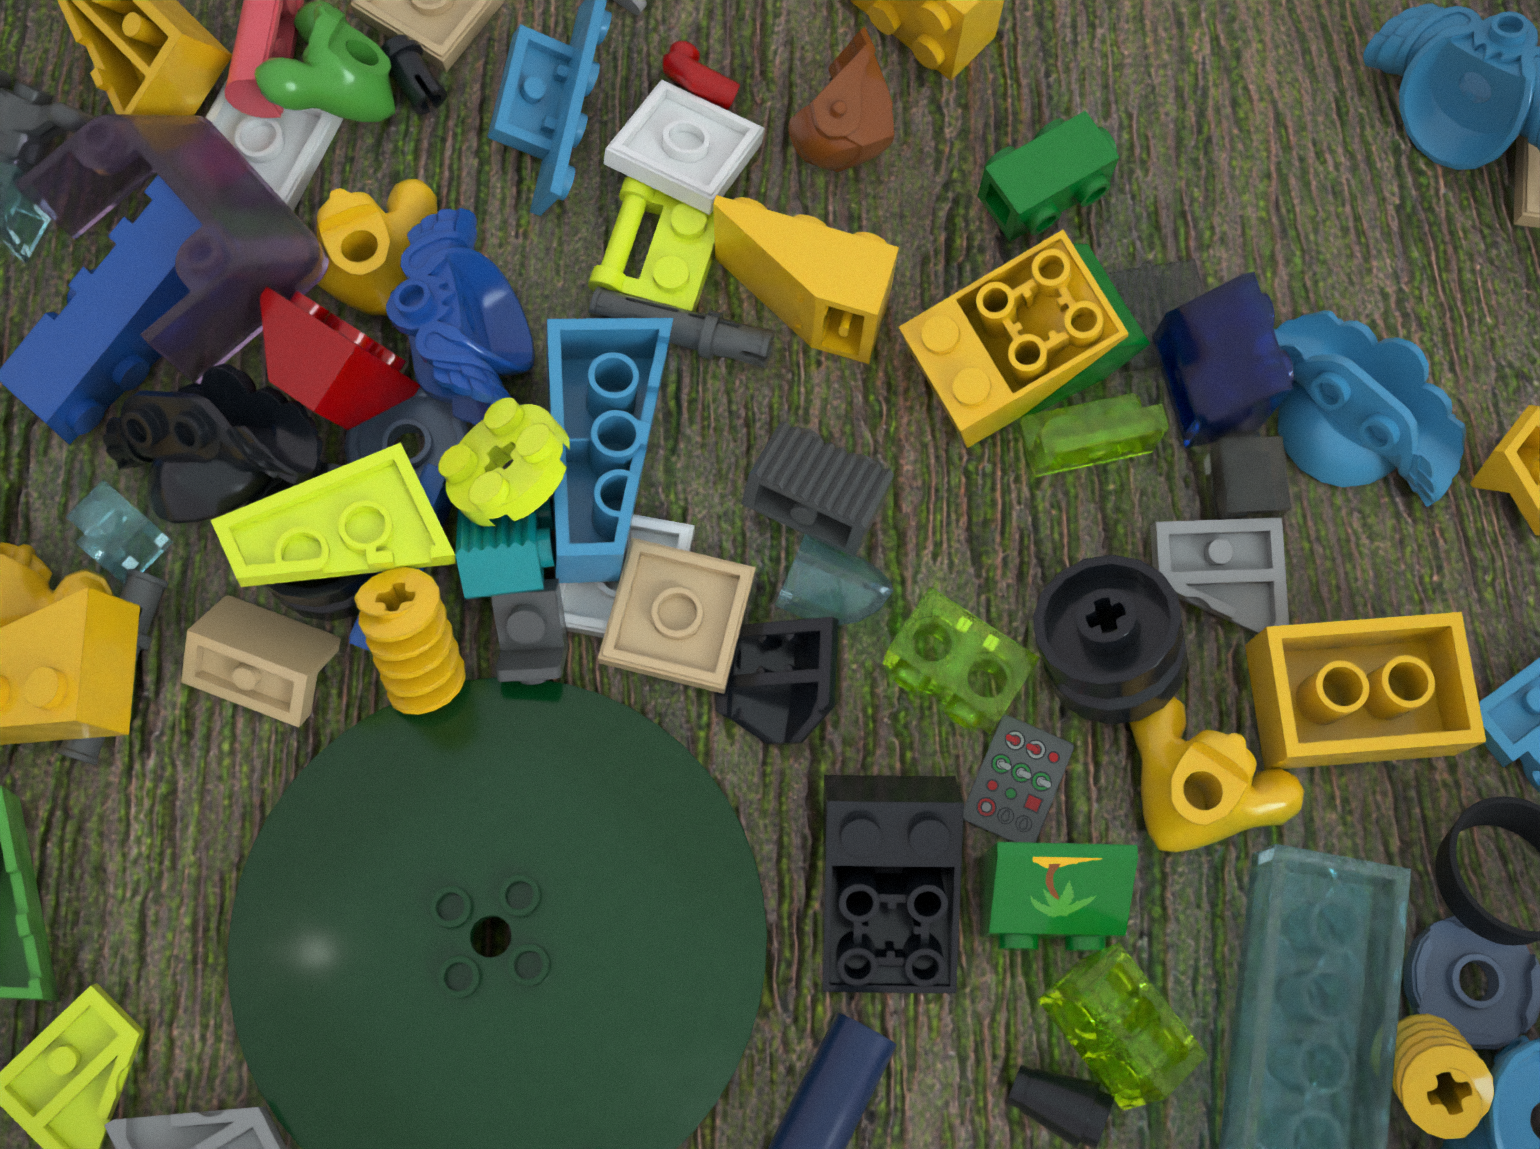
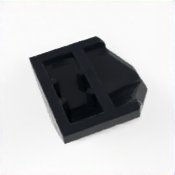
M832 616L742 624L724 694L717 692L715 711L734 721L766 744L792 745L803 743L835 707L839 619Z

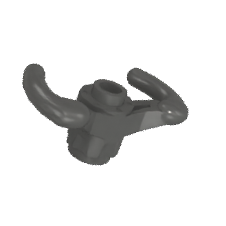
M0 69V165L32 175L35 166H41L50 141L67 131L103 142H115L121 138L122 135L117 134L111 119L94 116L62 102L50 105L53 99L51 94L22 82L16 81L13 91L8 90L11 86V77L8 72Z

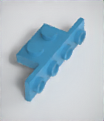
M607 0L583 1L578 8L570 45L521 24L512 35L487 138L542 159L530 212L541 216L557 199L563 201L573 184L575 167L568 164L572 148H576L580 143L587 125L588 116L582 113L581 109L584 96L587 97L591 93L599 74L600 64L593 61L596 45L599 46L603 42L611 22L612 14L605 10Z

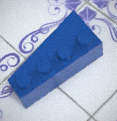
M159 174L145 189L144 193L152 201L133 223L128 218L123 217L107 236L116 245L100 265L92 270L82 267L67 285L70 287L66 298L67 305L61 313H45L0 368V383L69 445L79 435L93 430L103 419L105 410L125 391L139 386L149 374L150 367L170 348L177 347L185 342L193 332L195 324L215 305L226 302L235 293L239 282L246 276L213 221Z

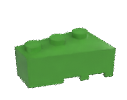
M0 785V999L60 1002L20 797Z

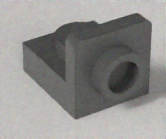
M559 578L544 579V590L491 596L500 646V654L495 667L497 680L499 682L520 681L522 684L534 685L549 679L560 678L563 673L569 642Z

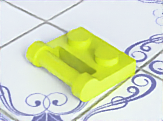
M629 176L625 177L619 193L622 205L601 265L594 266L588 282L589 289L594 292L599 286L621 294L640 297L695 312L715 253L714 210L708 215ZM644 211L660 215L642 272L639 279L626 276L624 270Z

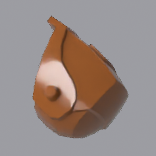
M865 27L859 30L846 48L829 66L828 69L832 81L806 107L790 118L788 124V133L798 155L805 162L818 166L821 169L840 172L866 163L887 150L894 139L893 103L874 54L876 49Z

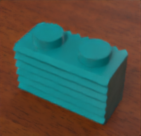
M551 496L534 512L517 521H513L507 514L499 518L489 519L495 526L484 527L477 525L458 509L455 556L465 599L544 590V568L555 566Z

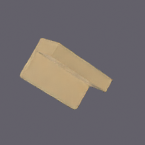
M229 595L224 596L187 630L181 683L300 727L311 715L318 672L339 651L341 639L337 635Z

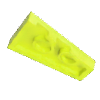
M401 442L210 520L241 587L377 573L400 567L423 568L457 564L455 553Z

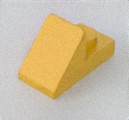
M1528 405L1470 482V485L1473 488L1510 493L1533 533L1540 536V406Z

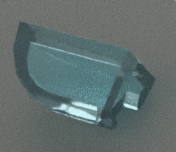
M0 161V243L8 252L27 263L52 219L54 211L17 166Z
M805 534L775 606L805 619L833 616L839 619V625L858 623L879 611L894 590L891 581L877 567L862 557L848 555Z

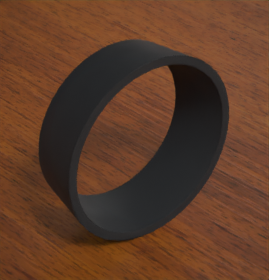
M1508 796L1481 800L1462 813L1438 848L1435 873L1440 893L1455 917L1469 930L1482 938L1498 944L1512 946L1540 941V931H1527L1510 926L1488 913L1467 889L1461 877L1456 857L1459 833L1467 828L1480 825L1497 826L1510 830L1527 840L1540 853V805L1525 799Z

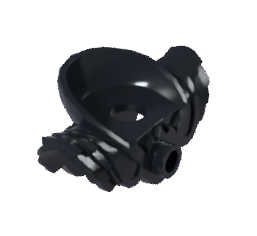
M225 363L208 369L203 374L201 384L194 382L179 388L177 392L144 390L135 393L124 401L120 418L112 417L109 419L106 425V434L103 436V442L107 446L106 452L112 459L117 461L118 470L131 467L137 468L147 463H152L147 479L150 505L160 519L172 523H192L218 517L245 504L260 493L272 478L298 485L317 477L322 465L320 460L322 439L318 436L316 423L308 415L304 406L298 401H288L275 388L266 386L257 390L255 383L248 374Z

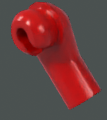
M683 40L674 42L670 46L669 53L663 56L662 68L665 76L692 94L728 110L736 97L740 83L699 63L700 53L692 43Z

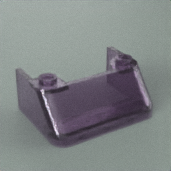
M105 114L98 116L79 129L14 184L67 234L76 240L156 172L203 226L184 241L175 259L176 272L191 292L140 335L193 383L201 384L203 374L208 369L218 364H224L263 331L260 295L266 286L289 301L296 290L305 295L324 277L329 264L328 255L323 244L207 118L197 115Z

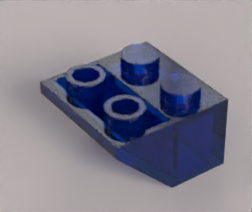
M1255 272L1242 274L1167 312L1151 337L1185 449L1255 434L1293 389V364L1289 354L1285 350H1280L1273 329L1275 322L1274 307L1269 295L1265 292L1261 293Z

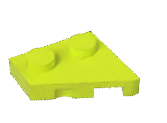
M98 983L89 986L0 1072V1106L43 1149H101L107 1133L104 1125L112 1120L145 1031Z

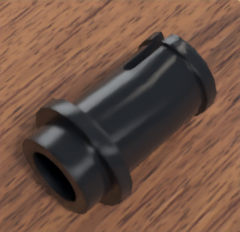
M397 35L381 46L382 51L391 62L389 76L394 77L412 104L411 107L416 114L422 115L430 112V108L425 102L427 97L435 109L445 101L447 91L439 84L423 60V48L418 41L410 40L407 35Z

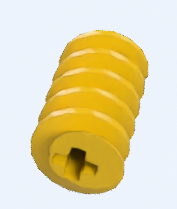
M400 567L379 573L364 583L354 597L357 608L361 610L359 612L358 624L366 637L367 647L373 655V662L380 673V680L387 690V697L393 708L404 714L420 715L435 711L448 704L460 692L466 679L464 660L459 654L458 643L453 636L452 625L447 619L445 605L440 599L439 587L434 579L420 569Z
M1428 1013L1405 1017L1396 1022L1384 1036L1380 1050L1379 1066L1411 1120L1428 1134L1443 1139L1465 1138L1478 1126L1481 1118L1489 1111L1494 1097L1493 1077L1477 1052L1473 1050L1459 1030L1446 1019Z

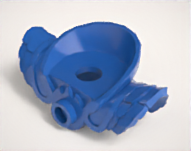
M463 208L457 210L441 209L437 214H431L423 218L421 223L414 226L408 232L407 237L410 246L403 252L400 264L407 280L401 282L391 292L386 304V312L391 324L400 333L407 334L409 337L415 376L421 389L431 398L451 403L454 418L462 422L472 423L475 426L484 419L487 409L493 403L502 398H512L504 388L499 376L522 374L531 370L535 361L534 343L523 308L507 278L491 260L474 250L477 240V218L475 214Z

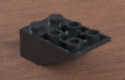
M824 775L822 858L823 992L956 993L964 801L955 776Z

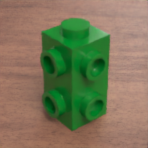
M1086 110L1067 121H1064L1063 118L1055 119L1045 125L1036 134L1034 140L1018 149L1008 146L994 154L984 166L977 196L1010 242L1028 231L1031 235H1038L1050 228L1060 218L1063 211L1077 203L1081 207L1091 205L1110 189V179L1120 158L1115 141L1105 128L1097 127Z

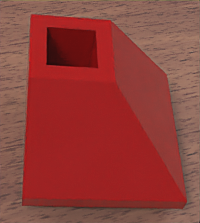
M267 286L260 295L268 381L313 412L346 430H350L415 396L420 385L400 372L407 361L296 290L290 301Z

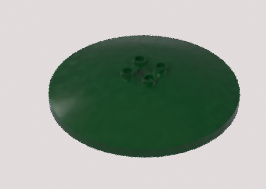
M497 677L465 680L460 692L448 704L435 711L420 715L404 714L394 709L390 704L349 728L308 763L291 782L269 813L249 853L239 880L231 914L228 941V988L233 1021L243 1056L260 1093L277 1120L302 1149H676L694 1132L717 1103L735 1073L750 1039L761 1001L766 969L767 926L764 896L756 861L744 829L728 799L701 763L684 745L658 724L634 709L602 694L566 683L545 681L540 684L527 685L522 684L520 681L499 682ZM490 918L505 920L511 930V942L507 950L496 957L482 956L474 944L476 929L483 921Z

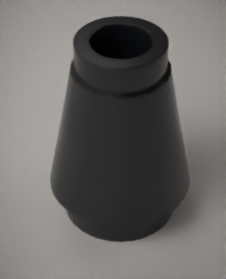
M1021 1064L1007 1104L1019 1108L1020 1112L1076 1149L1079 1143L1096 1149L1115 1096L1099 1090L1100 1082L1036 1068L1031 1069Z

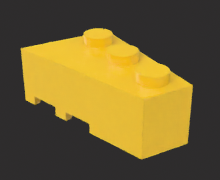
M57 0L75 41L86 46L95 69L90 74L96 87L106 91L116 112V115L111 120L117 134L171 152L231 60L232 54L177 0Z
M88 586L0 628V745L129 735L140 605Z

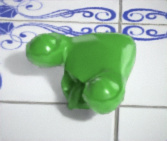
M322 0L306 3L300 7L294 19V25L299 35L308 45L302 54L303 62L290 58L273 57L260 64L254 73L261 94L269 102L279 105L284 109L298 111L317 108L340 118L357 122H380L395 114L394 97L389 80L391 70L390 59L374 41L351 27L343 12Z

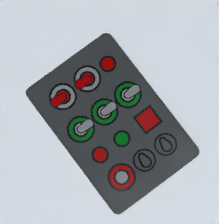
M1003 715L965 803L963 820L1012 842L1036 843L1074 750V745L1014 717Z

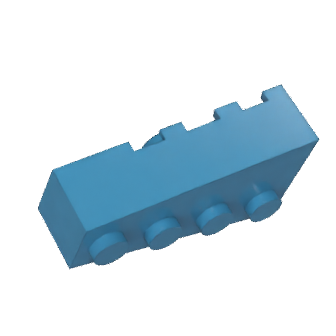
M673 318L547 319L546 367L548 412L566 431L570 442V450L563 445V452L560 458L567 467L564 477L552 494L555 578H559V583L618 582L620 580L665 368Z

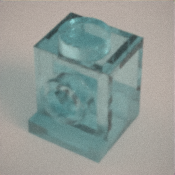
M104 479L66 516L68 520L84 533L75 543L123 584L127 578L126 573L128 569L144 572L173 543L168 536Z

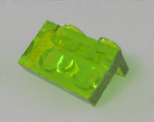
M1136 393L1023 416L1019 422V429L1033 478L1152 453L1169 428L1163 405L1157 404L1142 408L1140 398Z

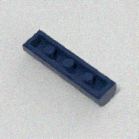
M837 1012L767 1149H846L897 1044L860 1022Z

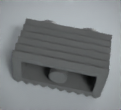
M784 421L778 424L749 473L741 504L848 555L856 557L883 506L894 474L890 468L882 470L874 459L866 455L848 454L844 447L836 448L833 442L825 443L816 432L806 428H799L798 426L790 427L788 422Z

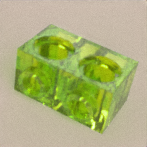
M929 587L887 649L883 664L892 669L889 677L904 690L916 696H921L925 691L945 704L944 714L957 725L971 732H976L980 727L990 734L1040 657L932 587ZM920 636L935 637L943 644L946 657L939 661L924 660L915 652L913 641ZM978 670L992 674L998 681L999 695L986 698L974 693L968 684V674Z
M1120 942L1078 960L1037 999L1109 1094L1115 1096L1114 1100L1123 1111L1166 1099L1208 1056Z

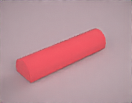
M243 0L225 87V97L235 109L254 117L281 118L284 108L269 102L261 94L254 73L256 68L269 58H294L298 30L294 25V19L298 9L304 5V0Z

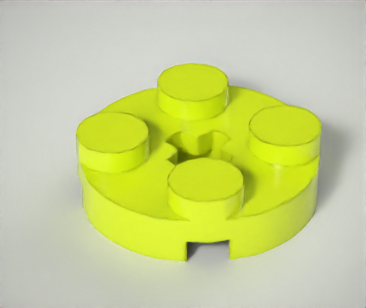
M502 398L487 409L484 419L477 423L463 437L459 444L450 447L442 455L438 464V471L446 479L447 496L454 506L470 521L480 526H495L489 519L499 518L506 514L513 521L524 518L545 503L561 483L567 467L560 458L563 452V445L570 450L569 437L562 426L544 408L533 404L519 405L513 398ZM513 459L514 461L504 470L502 467Z

